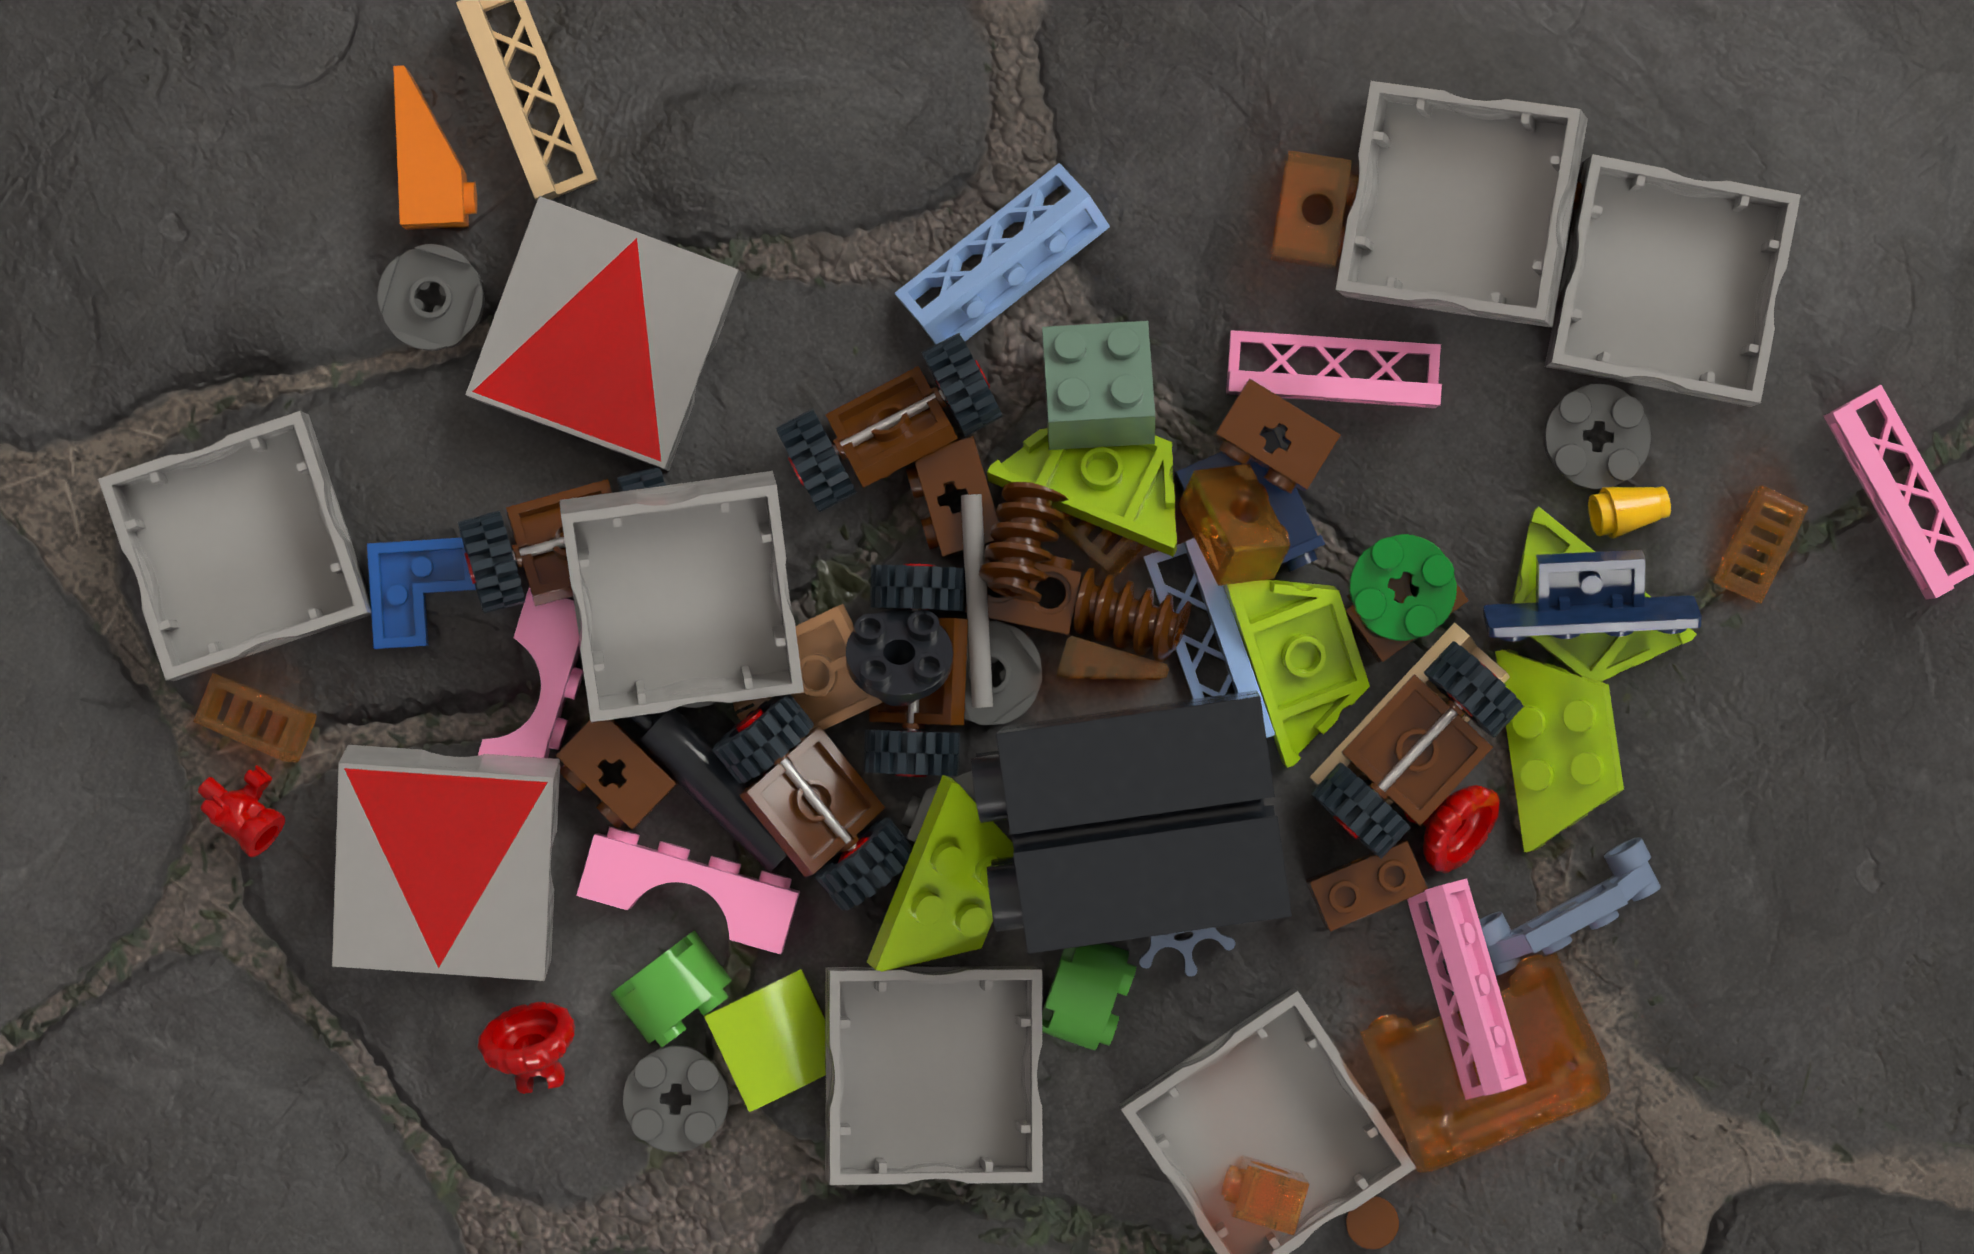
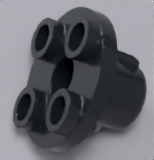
M889 610L877 614L862 615L856 620L854 630L846 644V667L851 679L864 692L891 706H906L934 693L945 683L952 669L953 647L946 631L939 625L938 617L927 610L915 612Z

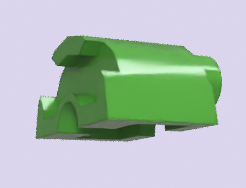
M694 930L610 994L649 1044L656 1040L662 1048L687 1029L681 1022L683 1018L697 1008L704 1016L726 1000L729 996L723 988L732 979Z
M1106 943L1063 949L1055 977L1042 1010V1033L1094 1051L1099 1043L1110 1046L1119 1021V1016L1111 1014L1117 993L1127 996L1137 966L1127 963L1129 951Z

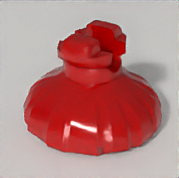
M1478 785L1457 790L1453 794L1448 795L1422 823L1427 827L1424 835L1423 851L1429 866L1435 871L1445 874L1461 867L1462 864L1467 863L1475 855L1476 850H1479L1488 839V834L1491 833L1498 818L1500 799L1496 792ZM1404 812V815L1409 822L1417 824Z
M535 1002L530 1003L528 1006L523 1004L512 1007L508 1012L505 1011L488 1022L483 1032L479 1035L478 1048L489 1067L505 1074L516 1075L514 1078L516 1089L520 1093L533 1092V1077L538 1075L546 1078L548 1089L557 1088L563 1085L565 1079V1069L557 1060L563 1057L573 1041L575 1034L574 1019H572L567 1008L554 1003Z

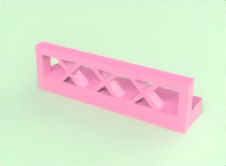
M1231 330L1226 394L1239 395L1246 382L1252 379L1281 398L1437 408L1441 404L1442 384H1438L1441 344ZM1241 343L1262 344L1276 359V362L1264 372L1239 370ZM1273 345L1293 347L1281 356ZM1301 347L1315 348L1329 365L1318 375L1297 374L1286 360ZM1326 349H1341L1345 351L1334 360ZM1354 350L1367 351L1381 369L1369 379L1350 378L1339 363ZM1378 352L1398 354L1386 363ZM1406 354L1428 355L1427 382H1404L1391 367ZM1281 365L1288 374L1272 372ZM1332 369H1334V371L1340 377H1330L1325 375ZM1386 373L1392 381L1377 379Z
M1878 385L1824 415L1827 424L1925 599L1938 598L1954 589L1953 585L1973 575L1974 550L1882 385ZM1874 400L1885 418L1880 439L1870 437L1856 410ZM1890 430L1894 434L1899 445L1888 442ZM1885 448L1904 453L1909 461L1910 469L1905 485L1896 483L1883 460ZM1916 476L1924 490L1913 487ZM1911 494L1930 499L1936 513L1931 531L1922 529L1908 505ZM1942 522L1950 536L1939 534ZM1936 541L1955 545L1966 565L1947 575L1934 552Z
M1463 879L1424 890L1425 892L1407 899L1465 1100L1503 1092L1526 1084L1527 1081L1468 880ZM1426 901H1428L1434 924L1431 923ZM1444 959H1445V962H1446V966H1447L1449 975L1446 974V971H1445V968H1444V964H1443V960H1444ZM1458 1010H1460L1464 1026L1461 1025ZM1473 1061L1475 1062V1065H1476V1068H1477V1072H1478L1479 1079H1480V1082H1481L1480 1085L1478 1084V1080H1477V1077H1476V1074H1475V1070H1474V1067H1473Z

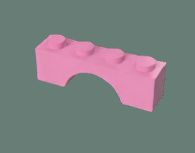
M528 588L513 638L528 650L536 662L541 680L539 701L531 717L519 729L502 737L482 739L478 755L494 754L548 758L551 748L560 750L566 734L568 720L560 718L566 698L575 700L580 688L584 672L583 669L576 667L580 654V642L574 600L564 598L535 607L530 588Z
M609 827L607 835L594 834L576 896L629 910L645 892L655 886L671 882L691 884L707 892L719 904L726 917L730 940L780 955L783 952L800 891L790 888L791 878L763 870L759 879L739 874L741 864L715 856L710 857L709 864L688 859L690 849L660 841L658 850L638 845L640 835L615 827Z

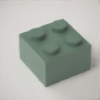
M1148 321L1042 327L1049 450L1155 444V404Z

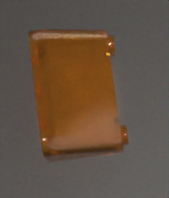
M1557 953L1546 957L1543 955H1533L1521 960L1515 967L1516 972L1510 977V988L1500 991L1527 1081L1526 1084L1503 1092L1465 1100L1441 1016L1413 1027L1409 1019L1398 1018L1395 1014H1389L1370 1023L1368 1029L1360 1032L1363 1045L1407 1153L1416 1166L1415 1170L1417 1172H1431L1586 1110L1598 1104L1610 1094L1611 1088L1606 1059ZM1458 1010L1461 1025L1464 1026L1460 1010ZM1473 1061V1067H1474V1070H1475V1074H1476V1077H1477V1080H1478V1084L1480 1085L1481 1082H1480V1079H1479V1075H1478V1072H1477V1068H1476L1475 1062Z

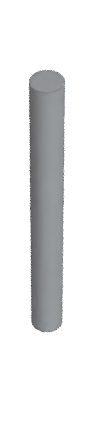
M982 494L961 495L972 708L993 707L987 583L978 575L980 566L985 564Z

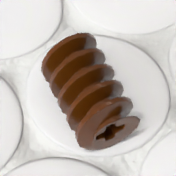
M1008 483L1004 485L1002 490V496L1007 502L998 505L996 516L1002 522L992 525L990 532L991 537L996 543L987 545L984 553L986 558L992 563L981 565L978 575L987 583L989 588L999 594L1018 600L1040 602L1042 595L1030 588L1029 584L1030 582H1044L1047 579V574L1036 568L1035 563L1052 561L1053 554L1040 547L1041 542H1055L1058 540L1059 534L1046 527L1047 522H1063L1064 514L1053 508L1052 503L1065 502L1069 499L1053 489L1035 483Z
M1089 568L1080 584L1075 601L1074 629L1076 633L1085 635L1094 626V636L1098 641H1106L1113 634L1116 647L1125 648L1133 640L1135 654L1145 655L1153 646L1154 659L1158 662L1166 661L1183 637L1191 613V602L1187 601L1179 613L1173 612V595L1168 594L1161 604L1156 606L1153 605L1154 589L1148 587L1138 600L1134 598V582L1127 581L1118 593L1114 591V575L1108 574L1100 586L1094 584L1095 568Z

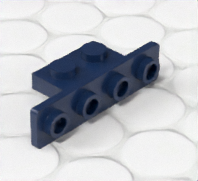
M1643 550L1536 555L1535 603L1491 604L1483 607V617L1488 636L1492 638L1498 637L1505 641H1520L1528 636L1540 635L1572 639L1583 633H1605L1610 636L1621 637L1630 635L1634 631L1658 630L1665 634H1678L1686 631V629L1700 628L1702 616L1694 596L1645 597V556Z

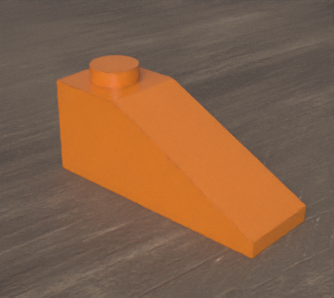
M404 65L393 66L400 225L406 230L469 227V214H477L476 183L467 182L465 170L411 73Z

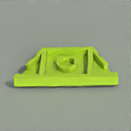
M1048 428L1039 429L1023 441V448L1002 463L997 460L990 465L987 471V481L1004 487V485L1012 482H1030L1048 487L1069 499L1065 502H1053L1052 507L1172 557H1174L1177 551L1172 442L1155 435V444L1049 450Z
M1539 506L1531 513L1512 604L1536 602V555L1595 552ZM1686 629V631L1678 634H1665L1658 630L1634 631L1630 635L1621 637L1610 636L1605 633H1583L1572 639H1560L1552 635L1529 637L1580 677L1586 676L1602 682L1661 653L1692 641L1697 634L1692 629Z
M1237 576L1223 577L1221 580L1275 732L1273 737L1281 762L1287 768L1294 766L1301 759L1298 754L1319 732L1324 735L1338 720L1340 712L1346 706L1353 705L1370 687L1340 592L1331 585Z
M1507 649L1495 651L1497 664L1510 676L1504 684L1524 706L1506 725L1523 848L1524 852H1530L1540 849L1547 841L1564 829L1573 826L1597 806L1606 803L1624 790L1609 685L1586 676L1580 677L1571 674L1561 667L1549 663L1543 664L1518 655L1516 651Z
M942 775L868 957L867 963L877 971L883 972L981 949L993 922L987 867L991 866V860L1014 857L1013 843L993 821L980 823L976 802L949 776Z

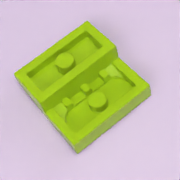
M802 969L704 1016L749 1112L826 1075L825 1017Z

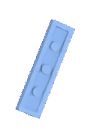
M1058 163L896 291L895 294L935 345L957 333H960L963 340L966 341L1110 226L1090 195ZM1062 184L1069 191L1066 196L1054 205L1043 206L1045 197ZM1024 222L1023 230L1014 237L1002 238L1003 231L1012 223ZM983 254L981 263L971 271H960L962 263L969 257ZM931 287H942L940 295L923 309L916 303L915 300Z
M1206 535L1178 544L1174 557L1160 551L1144 556L1143 558L1160 604L1170 593L1181 599L1176 613H1179L1187 601L1208 613L1211 625L1202 643L1183 634L1179 645L1176 647L1192 698H1204L1203 692L1211 696L1225 695L1231 682L1235 693L1257 690L1261 697L1266 738L1275 735ZM1186 553L1193 571V577L1185 593H1182L1164 584L1157 563ZM1196 582L1203 602L1190 597ZM1213 633H1215L1221 652L1207 646ZM1185 642L1199 649L1193 662ZM1204 652L1225 662L1228 675L1219 693L1199 684L1195 670Z

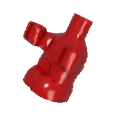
M258 765L255 766L254 771L248 770L246 772L244 781L247 784L242 789L227 791L213 777L207 778L198 789V793L206 799L200 809L208 816L210 823L220 827L224 833L235 839L241 849L251 858L264 852L275 841L285 824L284 815L275 809L266 808L258 801L263 791L272 781V777Z

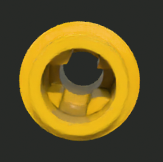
M1663 486L1656 488L1602 487L1598 494L1590 495L1588 511L1590 522L1596 535H1608L1611 539L1659 521L1662 518L1669 517L1671 514V503L1668 492Z

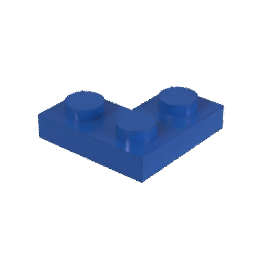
M462 538L367 544L373 648L389 649L429 646L425 593L476 590L475 584H472L465 560Z

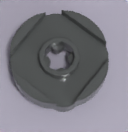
M424 244L406 251L400 257H396L385 268L379 281L377 302L386 325L396 338L416 349L438 351L460 345L475 330L484 311L485 292L480 274L462 254L442 245ZM432 283H437L440 285L439 293L446 297L443 306H435L430 313L424 312V302L417 299V294L420 289L429 290Z
M1590 384L1567 394L1551 410L1544 426V448L1547 457L1553 463L1556 470L1572 485L1589 490L1615 487L1634 477L1645 462L1651 444L1650 424L1641 402L1636 398L1631 397L1624 390L1615 386ZM1594 422L1603 423L1604 431L1611 433V443L1603 444L1601 452L1592 451V443L1583 440V432L1592 430Z
M989 621L991 664L999 660L1005 668L999 674L1000 679L1003 681L1002 684L996 688L992 685L993 707L972 708L969 642L967 635L964 719L980 725L1005 724L1020 717L1035 701L1042 682L1041 658L1034 643L1017 627L999 621Z
M684 1045L664 1046L642 1058L629 1074L623 1091L625 1116L635 1136L644 1140L652 1147L668 1152L692 1150L709 1141L724 1122L729 1108L727 1080L716 1063L709 1059L702 1051ZM676 1083L682 1085V1093L691 1095V1104L682 1105L680 1113L670 1112V1105L661 1101V1094L669 1093L672 1084Z

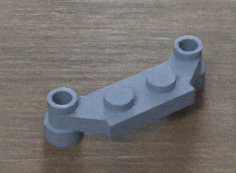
M1637 837L1628 840L1604 855L1613 873V876L1517 928L1511 930L1502 912H1495L1479 919L1495 976L1503 974L1521 963L1520 956L1532 952L1535 954L1541 950L1547 955L1564 948L1572 942L1570 934L1589 925L1591 930L1603 927L1619 917L1617 909L1627 905V901L1631 898L1633 901H1638L1658 891L1661 885L1648 862L1651 855L1643 839Z

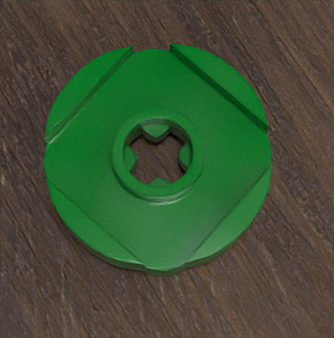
M1399 534L1378 540L1361 553L1352 568L1349 578V594L1354 610L1360 617L1359 619L1371 632L1389 640L1408 641L1429 635L1445 622L1452 611L1456 599L1457 583L1453 564L1434 543L1415 535ZM1403 572L1412 576L1411 584L1418 587L1415 597L1406 596L1403 603H1398L1394 600L1395 591L1388 588V582L1391 578L1400 579Z

